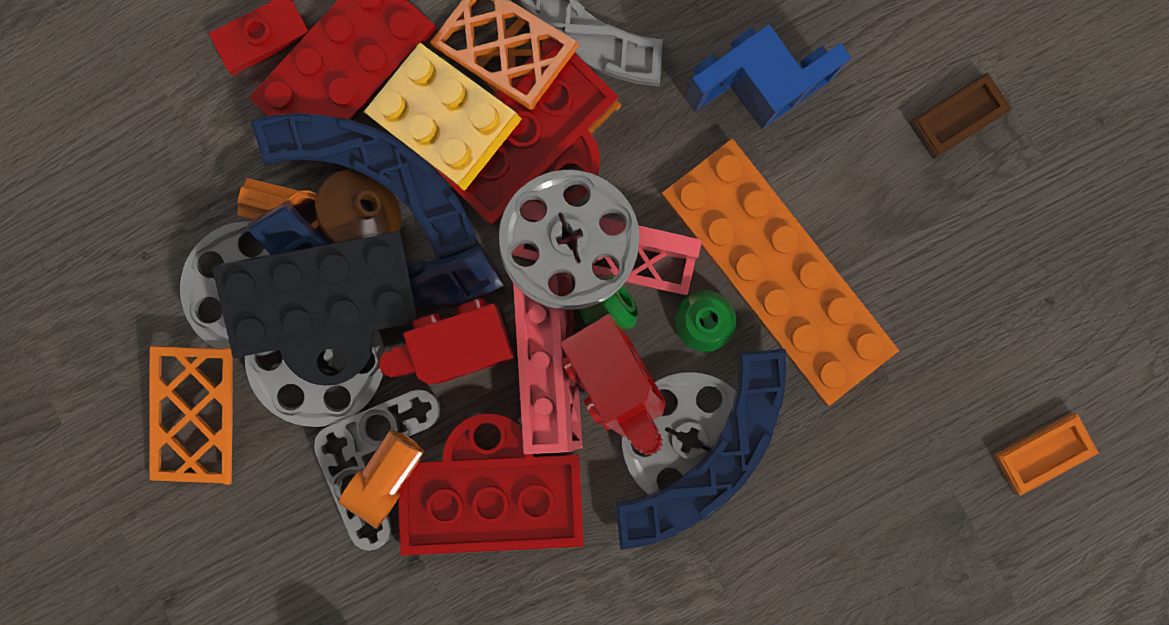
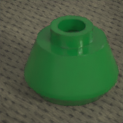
M613 275L597 276L601 280H610L615 277ZM624 284L605 301L580 309L581 316L587 326L610 314L622 330L633 328L639 315L637 305Z
M698 291L687 296L679 305L675 315V327L678 336L688 347L701 352L715 351L726 345L732 338L736 329V314L731 303L721 294L713 291ZM712 314L716 316V322H714Z

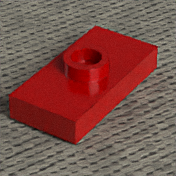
M273 0L208 34L228 73L234 76L300 42L309 30L293 0Z

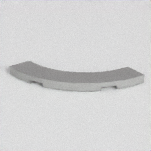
M519 0L523 9L576 40L579 47L575 53L591 69L627 82L659 87L663 39L643 37L628 33L610 24H605L588 13L577 0Z

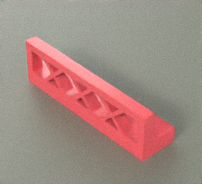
M530 200L522 204L520 211L521 216L529 222H538L547 213L543 203ZM559 216L562 222V231L570 233L569 230H566L562 217ZM605 217L599 220L600 228L607 235H619L626 228L625 222ZM638 225L640 238L638 254L644 264L630 273L626 283L687 296L695 260L699 257L702 240ZM570 235L557 243L558 245L568 244L580 235ZM520 244L513 250V257L535 262L539 258V252L524 249L525 244ZM643 250L658 253L659 255L649 260ZM666 256L685 259L680 284L662 281L653 264ZM609 257L598 258L592 264V271L596 276H617L619 271ZM604 258L610 268L594 264ZM648 268L653 278L637 274Z
M564 272L554 274L548 281L550 291L558 296L569 295L573 291L572 277ZM513 283L524 454L561 453L582 449L579 383H573L561 362L567 355L560 343L575 334L574 310L555 309L539 304L521 292Z

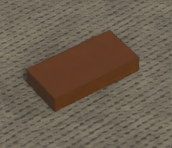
M987 72L909 123L931 157L935 159L1006 114L1012 108Z

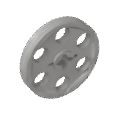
M578 170L549 172L534 178L521 187L505 208L499 230L501 259L512 282L530 299L547 307L562 310L588 308L605 301L615 294L632 272L640 241L638 222L625 196L607 180ZM580 185L588 190L590 199L585 205L574 207L565 201L563 197L564 191L569 186ZM529 200H538L546 207L547 213L542 220L529 222L520 214L522 204ZM608 213L620 215L625 221V230L619 235H607L599 225V220L602 216ZM559 216L562 217L566 230H569L572 236L578 234L581 236L576 244V256L580 263L576 262L574 253L567 244L558 245L557 243L562 237V222ZM520 244H530L539 252V258L532 266H519L512 259L513 250ZM601 257L613 259L619 269L617 276L610 280L597 278L592 271L594 261ZM564 272L573 278L575 288L569 295L558 296L550 291L548 281L554 274Z
M251 221L227 224L206 235L191 251L183 267L180 280V298L184 314L197 335L214 348L230 347L223 313L214 323L203 321L199 315V305L205 298L214 297L220 302L215 278H209L203 274L201 260L210 252L218 253L223 258L224 263L253 258L245 255L241 249V240L245 234L250 232L247 226ZM264 249L262 253L256 257L269 255L270 253H268ZM280 349L258 353L256 357L269 355L280 351Z
M379 330L373 331L374 342L372 352L375 356V363L372 368L367 371H360L350 380L337 384L345 387L351 396L349 404L344 408L333 409L325 402L324 393L328 388L335 385L323 386L309 383L295 375L283 359L279 366L269 369L259 364L256 354L245 356V368L249 384L260 402L269 411L285 421L310 427L335 424L358 413L377 391L383 375L381 369L378 368L379 357H382V353H385L381 333ZM326 349L323 358L328 362V365L323 366L319 364L327 372H336L331 367L341 370L345 365V358L336 349ZM286 384L298 385L304 392V402L295 408L284 406L278 398L279 389Z
M695 372L675 373L655 381L659 390H670L677 399L676 408L671 414L661 415L654 419L659 429L658 433L662 435L661 438L664 440L662 441L663 446L660 448L661 451L658 450L657 454L654 453L652 456H640L633 451L630 444L631 441L626 436H621L623 456L628 470L636 483L647 494L660 490L656 481L660 471L665 468H674L684 476L708 453V451L700 447L698 449L690 447L687 452L681 451L682 442L677 439L676 435L665 431V428L669 427L677 432L682 431L684 433H688L691 427L698 430L696 437L703 445L711 448L728 420L736 394L734 388L718 378ZM712 386L720 392L722 400L717 410L704 412L697 406L696 396L703 387Z

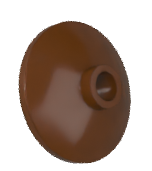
M355 169L334 173L323 182L316 195V218L323 233L331 242L400 230L401 210L393 192L370 176ZM360 202L364 203L370 212L364 210Z

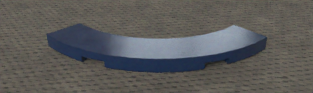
M295 113L272 115L250 120L264 165L284 161L310 160L334 163L355 169L387 187L405 203L422 225L430 240L436 258L479 245L473 226L461 202L449 185L430 164L395 138L370 126L326 115Z
M289 200L252 220L247 226V229L260 245L270 254L332 243L326 236L312 227L297 212ZM480 244L465 252L447 258L423 262H407L416 310H420L421 307L437 306L449 303V306L460 304L484 296L504 286L502 277Z
M786 349L738 353V381L734 403L720 436L709 452L695 467L667 487L642 497L615 502L620 550L646 546L677 535V533L710 517L746 483L760 463L771 442L779 411L782 408L786 382Z

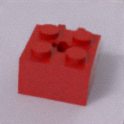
M484 298L458 306L459 315L445 319L444 315L440 316L439 313L414 320L412 322L414 330L403 333L406 344L393 348L391 352L387 350L386 353H382V357H379L378 368L381 369V373H384L385 376H390V378L393 376L394 378L402 377V375L416 372L418 379L431 385L434 383L442 384L514 360L516 356L500 308L494 303L488 305L487 301H484Z
M607 314L562 341L560 344L567 357L561 360L562 365L573 383H579L582 389L588 393L589 397L584 399L583 402L597 425L601 423L606 431L612 429L621 436H626L631 441L630 444L634 445V449H639V452L644 453L646 456L647 454L652 456L654 453L657 454L658 450L661 451L660 448L663 446L662 441L664 440L661 438L662 435L658 433L659 429L654 419L663 415L666 400L628 334L622 330L611 315Z

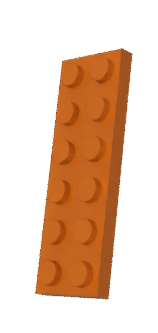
M733 138L662 192L661 196L691 235L696 239L702 240V249L781 349H786L788 359L825 406L833 404L900 351Z

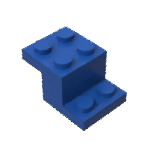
M769 24L758 32L751 27L730 43L732 49L725 56L718 59L713 54L693 69L695 75L689 80L690 86L685 99L696 112L731 87L760 128L764 129L833 80L848 63L851 56L841 43L829 51L824 46H821L800 62L801 66H799Z

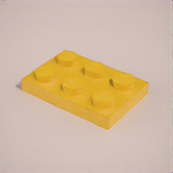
M421 43L416 46L364 111L373 121L412 149L464 191L522 120L515 111Z

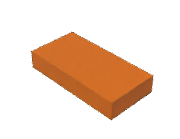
M1070 413L994 454V457L1014 494L1021 496L1099 454L1079 415L1077 413Z

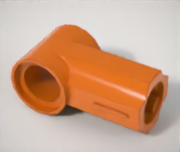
M246 178L244 185L240 189L237 201V215L254 220L287 200L300 214L306 204L315 203L317 194L312 191H299ZM317 220L310 224L320 233L324 234Z
M393 429L390 430L365 469L361 468L350 481L339 498L338 503L377 529L400 496L398 493L399 489L411 475L425 451L407 435Z

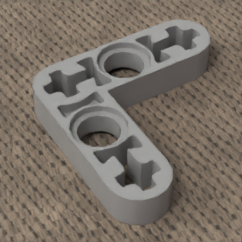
M420 389L405 393L327 426L315 438V454L350 539L354 545L362 550L371 551L380 548L389 540L393 531L392 519L388 513L381 523L383 529L377 533L378 540L373 541L370 535L362 536L360 529L366 525L365 521L357 515L353 517L351 511L338 503L343 493L341 486L344 478L349 474H357L361 468L365 469L368 464L365 455L376 451L383 442V440L378 441L369 437L366 431V423L370 417L379 414L388 419L391 426L390 430L393 429L408 437L426 430L436 424L441 414L440 401L430 391ZM416 397L419 398L421 403L430 402L432 410L426 413L427 421L422 423L419 417L403 421L408 430L401 433L399 419L391 410V407L398 405V413H403L414 407L413 399ZM334 432L337 438H346L348 445L342 448L345 461L348 462L355 457L358 466L345 468L335 474L332 466L341 465V461L336 452L328 453L325 445L331 442V433Z

